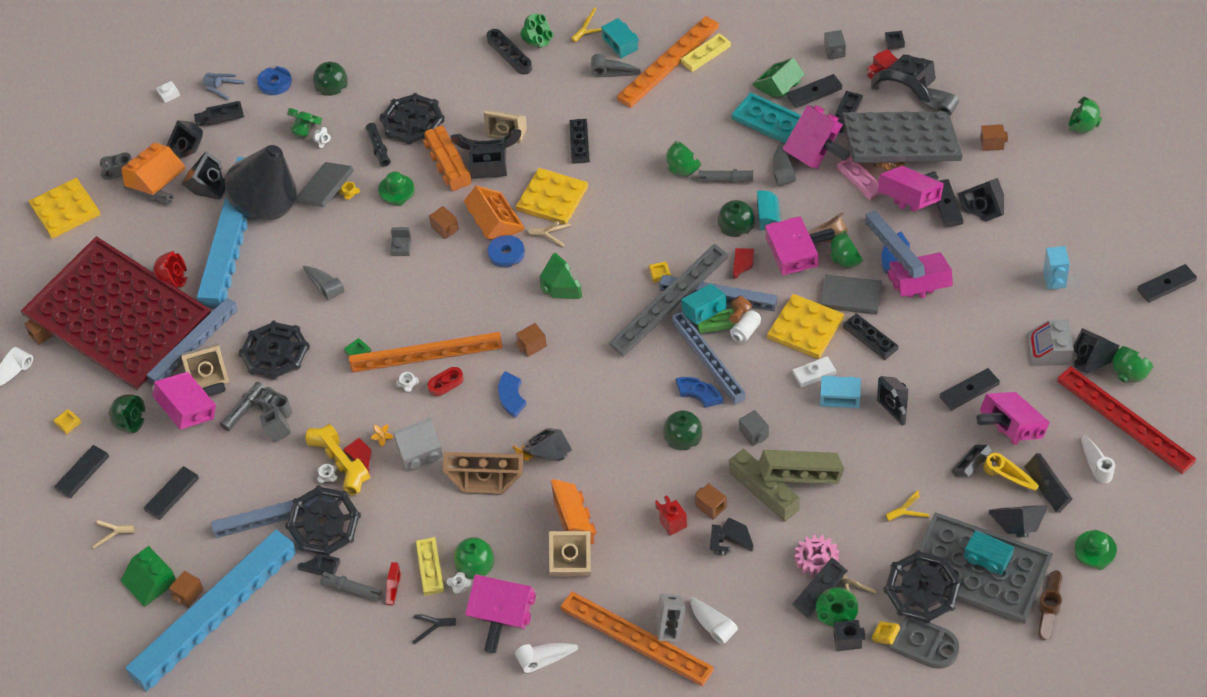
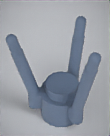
M210 72L206 73L203 78V84L208 86V91H212L226 100H229V97L215 89L221 85V81L244 84L245 81L230 79L231 77H236V74Z

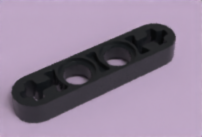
M491 29L487 32L489 45L519 74L526 75L532 71L531 60L499 29ZM502 45L509 46L505 49L500 48ZM514 54L518 55L517 58H511L510 56Z

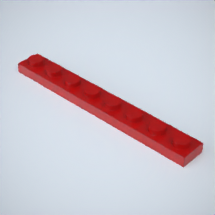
M1072 366L1058 377V383L1182 475L1195 464L1196 458Z

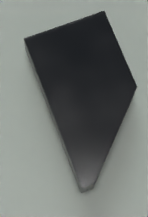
M728 518L721 530L725 531L724 539L753 551L754 545L747 525Z
M318 554L312 560L299 563L297 567L298 570L323 576L324 572L335 575L341 561L337 557Z

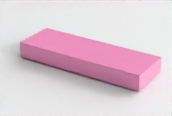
M852 156L846 161H841L837 164V169L870 201L883 194L877 191L878 181L859 162H853Z

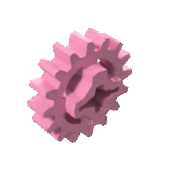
M815 534L812 539L806 536L805 543L799 541V546L795 548L797 568H802L803 574L810 572V577L818 574L832 557L839 562L837 544H831V538L824 540V535H821L819 539L816 538Z

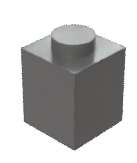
M842 30L824 32V46L828 59L841 58L846 55V43Z
M277 407L260 415L262 427L274 443L291 434L287 420Z
M756 410L739 419V431L752 446L764 442L769 437V425Z

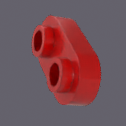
M450 367L432 377L427 384L429 393L433 396H441L459 386L464 380L463 372L458 367Z

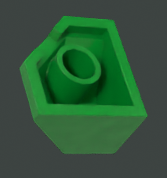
M556 252L553 253L540 274L541 290L545 294L548 293L552 298L580 299L582 297L581 285L577 279L574 280L570 272V266Z

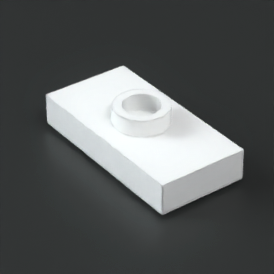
M827 356L793 369V375L802 388L820 381L822 376L836 375V369Z

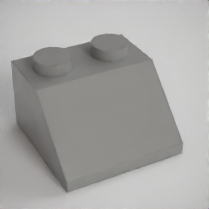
M431 418L393 432L398 454L406 472L443 458L441 445Z

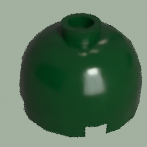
M328 61L317 66L313 74V83L316 91H320L325 96H332L341 93V89L347 87L348 78L345 69L339 63Z
M732 200L725 203L718 214V226L721 228V231L732 237H739L745 232L748 234L754 227L752 208L741 200Z
M133 394L117 397L108 411L112 425L117 430L125 433L138 432L144 423V418H141L142 412H145L144 401L140 396Z
M676 411L667 417L664 423L663 437L671 448L689 450L691 446H697L702 439L701 422L692 412Z

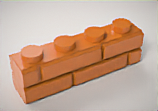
M441 125L434 128V130L425 131L424 147L426 150H430L429 155L432 162L436 161V169L439 174H443L442 179L445 186L449 185L450 189L455 191L461 189V187L471 185L470 173L444 126Z

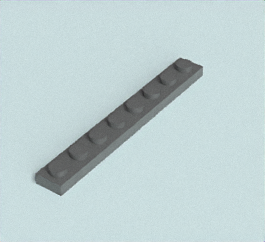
M713 244L609 342L610 346L624 357L681 303V299L690 295L727 260L728 254L716 244Z

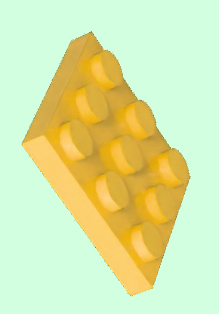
M538 168L518 201L516 210L552 222L558 221L562 225L567 224L586 192L588 182Z
M77 177L29 200L31 208L52 239L101 215L99 209Z
M792 294L767 333V339L819 359L844 320V314Z

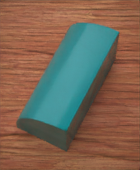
M766 190L757 191V208L761 231L765 230V225L780 222L781 216L777 195Z

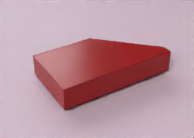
M735 248L733 279L738 278L741 273L753 267L754 249Z
M357 438L344 448V452L353 461L359 458L369 473L372 456L371 448L360 438Z
M391 562L387 577L386 605L390 606L395 604L401 578V570L397 562Z

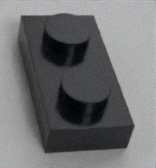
M974 445L951 470L954 476L969 477L973 475L975 469L991 453L992 450L989 445Z

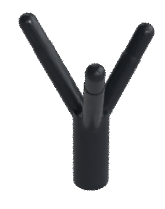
M415 614L414 618L432 622L435 625L413 640V644L422 640L438 627L456 626V618L436 619L422 614Z

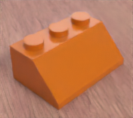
M154 142L121 169L124 186L154 195L186 168L168 146Z
M475 185L463 201L467 206L468 212L473 215L475 223L480 226L483 235L487 239L491 240L503 235H514L525 229L502 192Z
M556 479L551 480L553 501L564 531H590V545L594 544V535H597L594 523L590 524L588 520L591 518L588 507H584L582 504L585 502L582 491L578 492L575 484Z

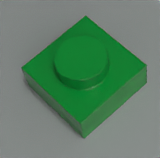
M357 338L346 346L344 351L348 356L370 353L371 349L360 338Z

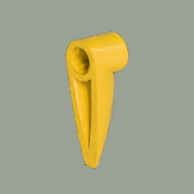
M991 453L983 464L984 472L990 476L998 474L1017 485L1035 491L1039 486L1023 470L999 453ZM992 462L996 463L995 467L991 465Z

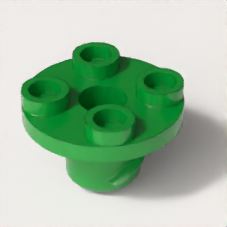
M534 13L526 17L524 27L520 32L523 41L538 48L548 45L553 38V32L546 20V16Z
M288 108L287 115L295 118L293 127L290 128L295 136L305 138L310 135L311 123L321 125V117Z
M393 171L381 181L378 191L383 201L395 204L396 206H402L413 196L415 187L411 178Z
M1099 530L1086 531L1075 542V558L1088 567L1103 570L1114 561L1117 546L1113 538L1105 532Z
M843 588L825 590L816 602L818 619L832 627L835 622L855 620L858 614L856 597L850 591Z

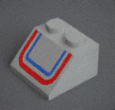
M1068 319L1048 320L1027 333L1032 366L1071 364L1074 350Z

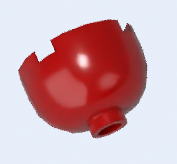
M175 251L164 253L155 260L152 272L161 281L169 282L177 288L183 287L187 282V277H184V271H187L184 259L179 253L175 254Z

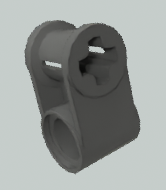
M123 152L101 158V177L105 180L122 177L121 168L132 160L131 155Z
M266 387L261 397L254 400L255 406L262 412L266 413L277 407L285 419L289 418L292 414L288 398L270 387Z

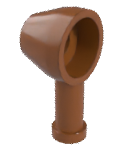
M741 295L731 301L734 313L730 316V321L737 323L741 315L752 307V304Z

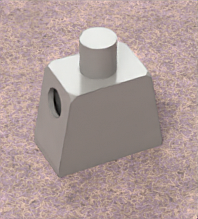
M663 593L659 595L656 612L658 641L679 642L685 612V605L681 595ZM666 622H669L672 626L667 627Z

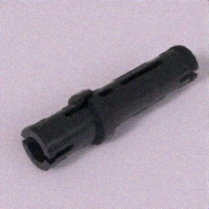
M369 123L365 128L374 148L373 153L378 158L380 166L386 167L391 162L387 154V147L382 142L376 124Z

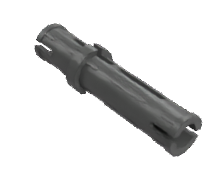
M733 169V171L699 170L698 180L699 182H753L754 173L753 170L737 171V169Z
M123 184L125 189L150 197L153 201H161L170 205L173 201L167 198L174 199L173 194L161 191V189L154 195L126 187Z
M258 381L255 382L253 387L242 395L240 402L220 423L221 427L229 432L245 412L255 405L254 400L264 392L265 386Z
M324 572L322 575L325 578L321 577L320 580L322 585L336 588L339 592L346 591L374 600L375 602H378L380 600L378 596L381 597L382 595L381 589L348 580L343 575L339 577Z

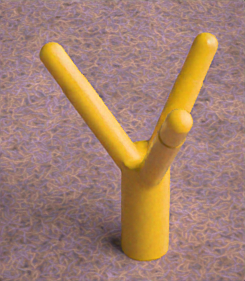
M595 7L589 16L586 17L582 28L571 37L573 42L576 43L584 34L602 31L601 28L586 29L596 11Z
M915 491L901 507L885 514L888 521L903 514L929 518L930 515L906 510L920 497L919 491Z

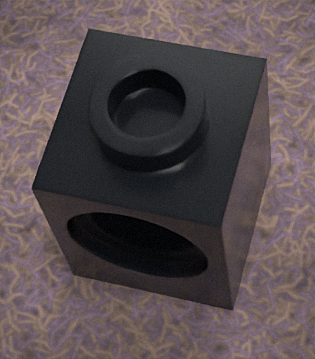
M859 620L835 622L833 624L836 651L862 649V640H865L866 637L864 627L860 628ZM847 634H852V635H854V636L848 637V636H846V635H847Z

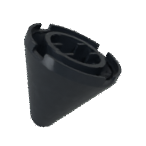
M269 145L236 162L228 170L224 181L225 195L229 203L238 212L252 219L257 217H265L267 220L280 218L290 211L296 199L297 189L281 148L276 145Z

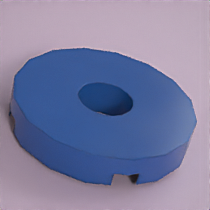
M275 66L276 68L273 69L271 67L266 68L257 78L259 90L267 95L284 93L290 88L292 83L290 72L280 66Z
M499 236L492 240L488 246V256L496 266L512 267V264H518L524 258L525 249L523 242L515 236ZM503 250H510L509 253H502Z

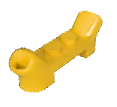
M327 424L322 428H308L305 434L307 445L325 448L326 455L330 460L334 459L339 472L346 474L343 490L347 491L349 495L359 494L362 483L370 479V475L359 458L353 462L349 460L338 446L341 444L338 432L331 424Z

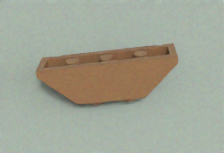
M444 452L443 472L462 492L503 494L523 475V454Z

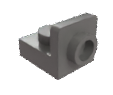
M392 227L391 256H410L412 239L409 227Z

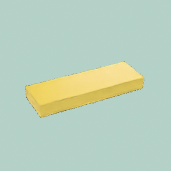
M719 33L681 58V64L693 72L731 47V42Z
M436 538L416 540L424 596L444 592Z

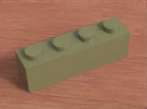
M743 448L729 459V473L786 522L799 511L800 497L783 482L764 481L758 467L759 461Z
M763 449L758 462V467L764 481L839 484L844 471L838 453Z

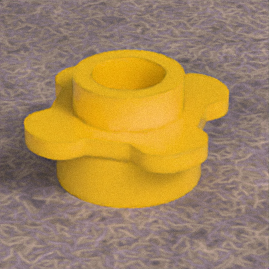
M350 181L345 182L339 189V194H343L346 200L360 193V189L356 188L355 184Z

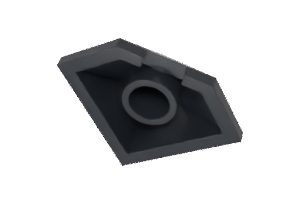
M177 120L166 146L179 159L196 153L202 140L203 130L193 122Z
M204 152L188 171L182 185L195 195L219 200L225 191V179H223L221 172V162L209 152Z
M998 178L957 193L963 210L980 217V219L986 222L1004 215V193Z
M1082 328L1073 345L1074 352L1077 353L1074 367L1087 374L1112 363L1120 345Z
M880 376L878 378L877 401L903 426L906 424L909 390L896 377Z
M546 428L529 440L530 446L526 445L522 449L524 453L557 461L565 459L568 456L567 453L572 451L562 430Z
M1047 505L989 509V514L1007 534H1016V537H1029L1028 533L1037 532L1047 511Z

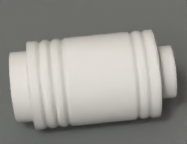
M753 310L745 312L730 330L732 339L738 343H745L761 324L760 315Z

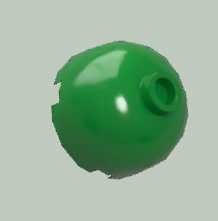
M1083 96L1077 102L1080 103V106L1074 108L1068 126H1071L1068 128L1069 130L1080 134L1092 131L1094 127L1100 125L1102 120L1098 104L1092 99Z
M675 141L666 153V161L669 165L667 168L674 175L676 173L681 176L692 175L701 167V162L698 158L694 160V153L681 142L677 143Z
M846 230L833 238L830 245L832 253L829 255L834 264L838 262L842 267L851 268L864 262Z
M1126 346L1119 347L1113 358L1112 365L1114 371L1118 374L1117 378L1124 383L1128 381L1141 382L1150 374L1154 366L1146 357L1142 359L1138 356L1139 352Z
M477 537L464 539L454 550L453 561L456 571L464 573L465 578L473 579L475 574L486 576L494 566V553L491 546L485 540Z

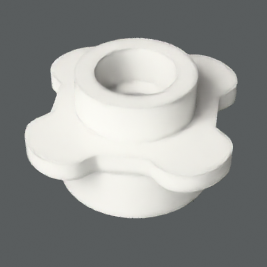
M326 127L316 130L313 134V140L318 144L319 148H323L324 144L331 139Z
M411 372L402 373L399 376V380L396 381V385L404 388L405 392H410L413 386L419 383V379L414 377Z
M324 464L317 469L319 473L317 480L319 483L335 482L337 480L335 475L337 471L336 466Z
M458 572L453 578H448L447 585L452 587L455 594H461L471 586V581L465 578L464 573Z

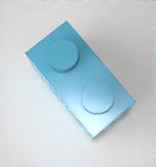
M1066 246L1046 248L1043 275L1047 289L1066 288L1070 266Z
M822 376L820 407L860 408L861 378Z

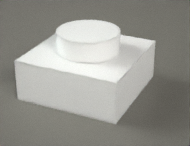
M172 81L156 88L164 103L180 96L178 89Z

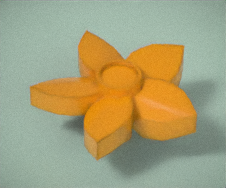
M388 424L382 428L373 425L375 434L370 439L378 440V444L383 447L386 440L393 438L390 433H386L388 431Z
M515 445L512 446L516 451L515 454H523V460L529 461L530 458L534 457V455L523 452L522 449L525 445L521 449Z

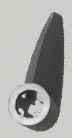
M595 54L591 57V73L595 77H618L641 73L640 68L620 61L607 60L603 54Z
M926 88L931 102L924 103L936 108L937 111L949 112L951 116L959 103L957 96L945 91Z
M781 144L777 147L773 157V171L778 186L796 182L793 167Z
M303 266L308 277L326 300H330L345 292L341 281L337 277L333 278L328 273L317 268Z

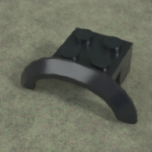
M903 54L888 69L881 70L873 76L871 89L878 90L881 81H896L912 89L919 100L929 103L931 98L926 88L936 79L934 61Z
M512 129L505 137L486 141L471 140L460 133L453 134L450 138L458 147L470 150L469 169L471 179L507 176L506 148L512 146L520 139L521 130Z

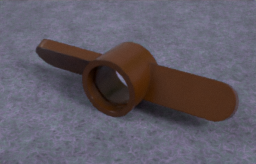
M1058 570L1050 573L1047 589L1040 598L1039 610L1042 614L1038 635L1042 640H1047L1051 637L1054 618L1061 608L1062 597L1059 592L1062 574ZM1051 600L1054 601L1057 605L1048 606L1044 603V601Z

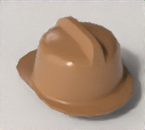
M844 212L837 214L808 233L812 234L827 229H834L835 236L844 230L848 233V228L842 219Z

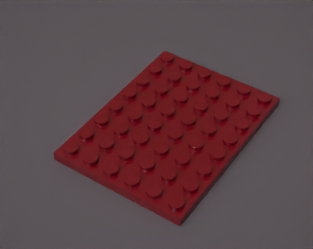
M96 236L21 310V313L127 385L138 390L147 381V374L189 335L211 311L208 307L169 282L159 280L152 271Z

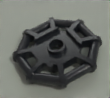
M413 93V95L399 99L393 98L384 113L380 114L379 120L383 124L386 137L411 144L412 142L425 139L424 132L430 129L434 130L441 123H444L445 116L442 115L437 99H430L418 95V93ZM420 102V103L426 104L427 106L424 107V106L418 105L417 103ZM394 109H396V114L394 116H390ZM433 110L435 116H430L429 112ZM390 123H395L396 126L392 128Z
M273 320L265 326L248 332V337L242 349L239 350V356L242 357L249 374L267 376L274 380L292 370H298L301 367L300 364L306 352L310 349V344L306 342L298 325L292 326ZM295 336L298 342L293 343L290 338ZM275 346H277V350H270V348L273 349ZM294 350H299L295 359L291 357ZM250 355H255L257 359L253 362ZM261 365L271 366V370H270V369L261 368L260 366H261Z
M316 485V488L299 498L293 499V506L285 527L291 533L300 551L330 556V554L354 542V534L358 520L361 518V512L357 511L347 491H339ZM322 495L338 499L334 503L324 501ZM318 496L317 502H313L309 507L304 505V503ZM342 502L349 511V514L343 515L339 506ZM301 509L305 512L302 522H296L299 510ZM322 517H326L329 520L328 523H324V526H321L318 521ZM350 520L347 533L342 531L344 523ZM299 528H304L308 536L305 540L298 531ZM333 537H342L340 540L329 545V541H331ZM312 540L324 542V546L310 543Z
M916 550L915 553L891 563V570L886 586L883 587V592L888 595L897 610V615L930 623L931 620L949 611L953 612L956 609L955 603L963 582L962 579L958 578L947 557H939ZM917 561V567L909 571L903 569ZM922 561L936 564L937 567L934 569L929 565L922 566ZM942 569H944L951 581L943 580L940 575ZM898 574L903 577L901 586H894ZM919 584H927V590L918 589ZM951 588L948 600L944 599V590ZM896 593H902L906 600L905 604H902ZM938 603L942 605L930 612L928 610V608ZM920 606L921 609H924V612L909 609V607Z

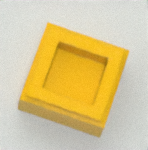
M667 261L649 265L653 283L660 282L662 275L671 276Z
M69 409L53 420L54 424L66 435L82 423L80 418Z
M880 621L871 638L875 643L892 645L900 627L896 623Z

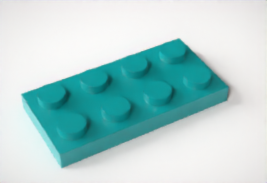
M751 92L731 114L732 120L786 144L801 117L800 114Z

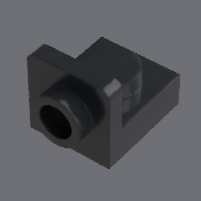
M712 524L710 550L714 551L715 555L726 556V552H731V547L720 546V542H724L725 531L721 530L720 525Z

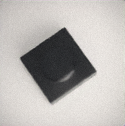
M902 30L885 32V42L888 50L905 48Z

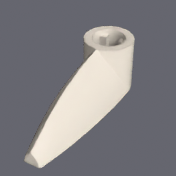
M18 347L12 348L0 363V386L11 380L22 369L27 370L33 362V356Z
M1082 436L1083 450L1094 477L1100 483H1109L1113 479L1115 462L1113 459L1105 457L1087 436Z
M695 597L691 598L690 604L697 620L716 642L724 645L738 630L736 624Z
M549 643L532 647L526 644L515 651V656L523 671L530 673L578 650V646L570 643Z

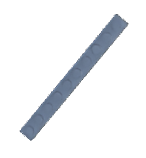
M875 210L866 213L865 224L883 242L894 258H897L898 262L903 265V268L908 271V274L914 279L924 276L923 263Z
M662 275L660 291H664L678 277ZM702 282L692 293L711 283ZM713 284L725 293L726 303L731 304L735 297L741 295L752 304L751 308L775 312L777 295Z
M226 298L147 374L148 381L154 385L155 381L171 376L183 363L182 353L198 349L237 312L236 302Z
M681 311L673 315L672 324L732 402L736 405L744 401V390L685 314Z
M322 495L324 501L333 503L336 501L334 497ZM318 496L304 503V505L309 507L313 502H317ZM293 500L212 521L211 524L215 538L288 520ZM300 509L298 517L303 516L305 512Z

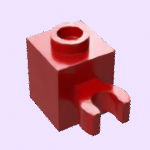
M888 49L873 56V65L867 68L870 71L867 76L872 80L877 72L888 69L898 59Z
M666 495L664 496L665 504H660L656 500L655 506L659 511L660 523L669 536L687 528V514L677 500L671 502L670 498Z

